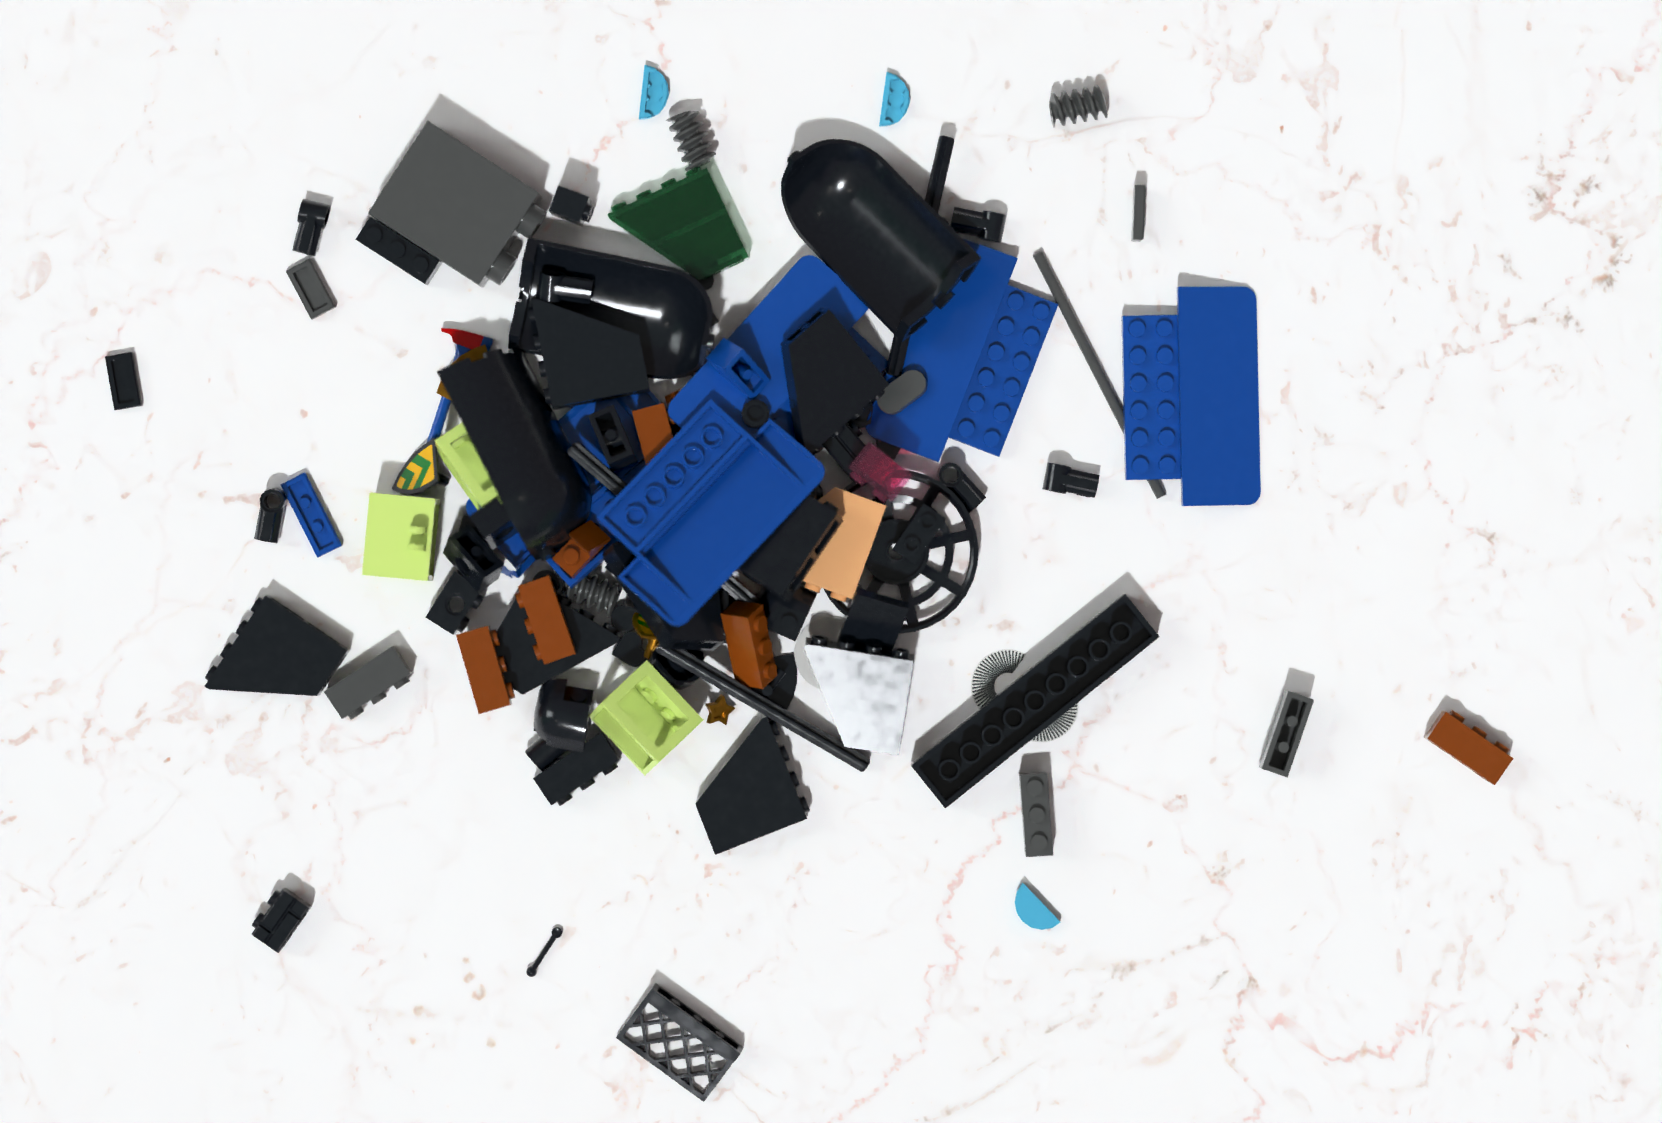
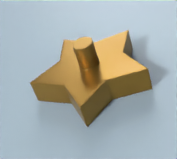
M720 694L715 702L705 704L709 711L707 723L711 724L720 721L727 726L728 715L735 707L728 705L724 695Z

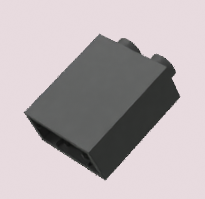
M427 121L368 214L484 288L489 279L499 286L505 281L518 259L507 252L519 233L526 238H532L544 221L547 212L537 206L542 198L538 191L430 121Z

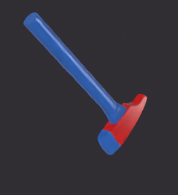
M441 328V332L449 334L452 337L453 343L456 344L453 362L466 352L484 344L489 351L493 343L492 338L458 329ZM441 396L427 442L433 438L437 439L441 435L451 404V400Z

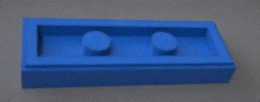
M306 472L281 484L317 558L343 546Z

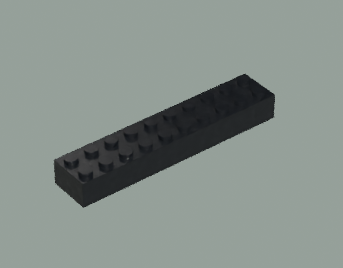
M1122 594L911 763V767L946 809L1160 636L1128 596Z

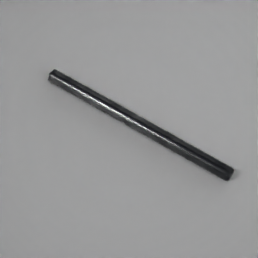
M944 135L939 136L925 196V201L937 213L939 212L954 146V138ZM894 335L886 374L896 377L901 376L910 337L901 342Z
M574 442L568 449L567 453L616 496L628 485L580 442ZM733 575L721 586L737 601L761 604V600Z
M658 642L655 651L855 769L864 772L869 766V757L853 748L844 747L843 742L690 652L680 649H663Z

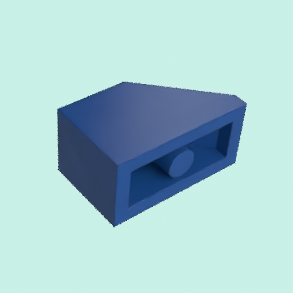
M722 338L706 357L719 374L751 400H754L770 381L767 375L741 347L725 338Z

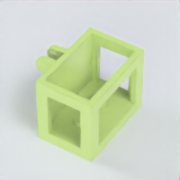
M460 423L435 440L439 457L477 510L494 498H497L502 504L463 423Z
M369 493L362 575L433 581L440 499Z
M647 660L589 715L591 720L644 775L653 769L703 721L701 716Z

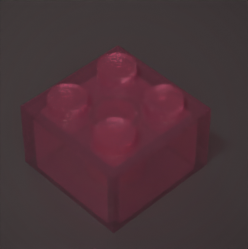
M870 441L848 468L852 471L849 476L861 486L866 482L874 488L871 494L883 503L887 499L892 502L913 476Z

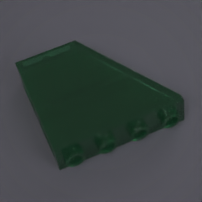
M700 166L693 168L685 173L686 178L679 181L672 178L660 184L662 189L654 193L651 190H647L636 195L637 200L628 205L626 201H623L611 207L612 212L608 214L611 222L699 282L710 278V275L714 276L749 259L707 168L701 170Z

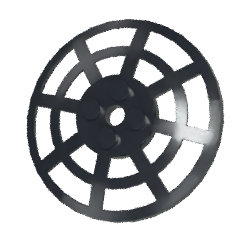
M893 469L863 476L857 482L854 481L846 486L843 490L852 493L865 484L874 482L878 498L872 499V501L886 505L882 517L883 522L879 525L865 563L869 571L874 575L866 591L877 593L883 582L898 584L902 601L910 603L906 615L907 624L902 625L899 634L928 628L943 620L958 607L967 595L974 580L978 565L979 548L972 518L964 504L953 491L925 474L910 470ZM885 479H911L930 486L922 500L907 495H888ZM940 492L954 505L964 521L966 530L950 533L948 526L944 522L940 528L942 535L932 539L915 565L904 557L898 560L890 558L888 554L889 547L897 543L923 503L936 511L931 505ZM891 503H905L913 505L917 509L909 521L894 519ZM969 540V566L962 585H959L948 578L953 562V544ZM945 546L943 568L941 572H938L927 565L929 550ZM920 574L934 581L933 585L925 592L912 598L910 581ZM858 583L857 588L865 590V589L862 588V586ZM941 586L955 594L951 602L941 611L918 622L915 605L931 598ZM824 589L829 600L846 616L849 608L842 601L831 598V591Z

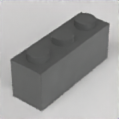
M392 646L325 690L324 693L341 719L348 716L352 720L364 712L362 706L371 701L375 705L387 697L385 691L392 686L397 690L410 681L408 676L413 672L397 648Z
M1287 690L1284 691L1259 768L1288 778L1314 699Z
M1047 772L1020 773L1019 788L1025 857L1053 855Z

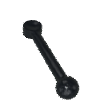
M559 927L552 929L551 938L534 964L527 968L526 974L529 977H534L537 974L536 969L556 938L562 936V930Z

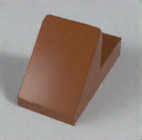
M591 520L570 532L569 536L571 539L552 558L573 579L611 540Z

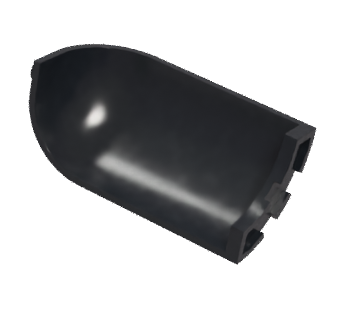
M827 139L816 142L802 151L796 150L788 157V164L781 180V197L785 212L794 230L805 244L839 276L842 282L901 342L928 322L925 317L936 307L941 310L954 297L955 294L952 292L954 287L960 280L966 282L979 264L981 257L883 157L869 147L850 140Z
M528 237L519 281L520 293L518 299H521L522 302L516 301L509 331L508 349L516 348L523 352L542 356L541 350L536 351L533 335L538 334L536 323L531 324L528 308L533 307V299H538L540 271L543 269H555L562 271L567 276L593 279V289L590 304L564 300L550 304L638 334L640 336L647 377L656 379L683 378L696 373L703 366L706 351H712L715 334L710 333L713 309L706 290L694 277L680 269Z
M511 348L508 350V353L504 354L501 349L485 352L482 359L472 362L469 357L437 371L506 512L526 548L536 561L539 559L545 561L556 555V551L571 539L569 533L586 523L591 509V489L581 465L567 453L571 445L551 405L546 404L544 391L525 353L516 348Z

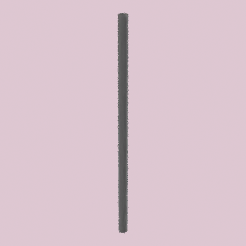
M1042 251L1034 255L1033 258L1124 434L1123 408ZM1147 480L1156 499L1166 495L1159 480Z

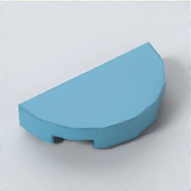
M644 65L639 120L650 119L660 114L669 98L668 83L664 76L656 68Z
M886 72L879 127L891 126L899 122L907 113L910 104L909 91L905 83L897 75Z
M1022 882L1016 891L1014 901L1016 912L1022 922L1031 928L1039 930L1050 929L1061 923Z

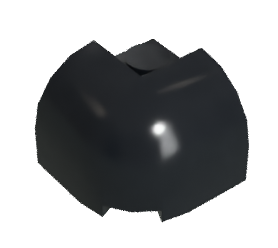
M800 584L790 601L786 602L762 587L756 596L761 600V604H763L768 630L796 641L818 592L804 588L805 585Z
M553 679L541 685L534 712L533 727L538 736L546 741L547 746L583 753L594 690L567 686V679Z

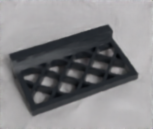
M655 983L616 1036L619 1041L703 1102H705L744 1048L657 983ZM648 1003L658 1010L659 1019L644 1020L643 1009ZM640 1016V1022H635L637 1017ZM664 1023H677L680 1026L681 1035L667 1037ZM660 1024L662 1038L648 1040L646 1026ZM641 1026L642 1041L634 1042L625 1036L629 1028ZM697 1038L700 1040L703 1052L689 1053L686 1039ZM682 1040L684 1054L670 1056L668 1042ZM663 1043L665 1057L655 1058L651 1055L649 1044ZM719 1054L727 1060L723 1068L711 1069L708 1055ZM704 1056L707 1070L692 1072L690 1058ZM685 1059L688 1073L677 1074L673 1071L671 1060ZM712 1074H717V1076L713 1080ZM708 1075L709 1086L704 1093L694 1086V1076Z

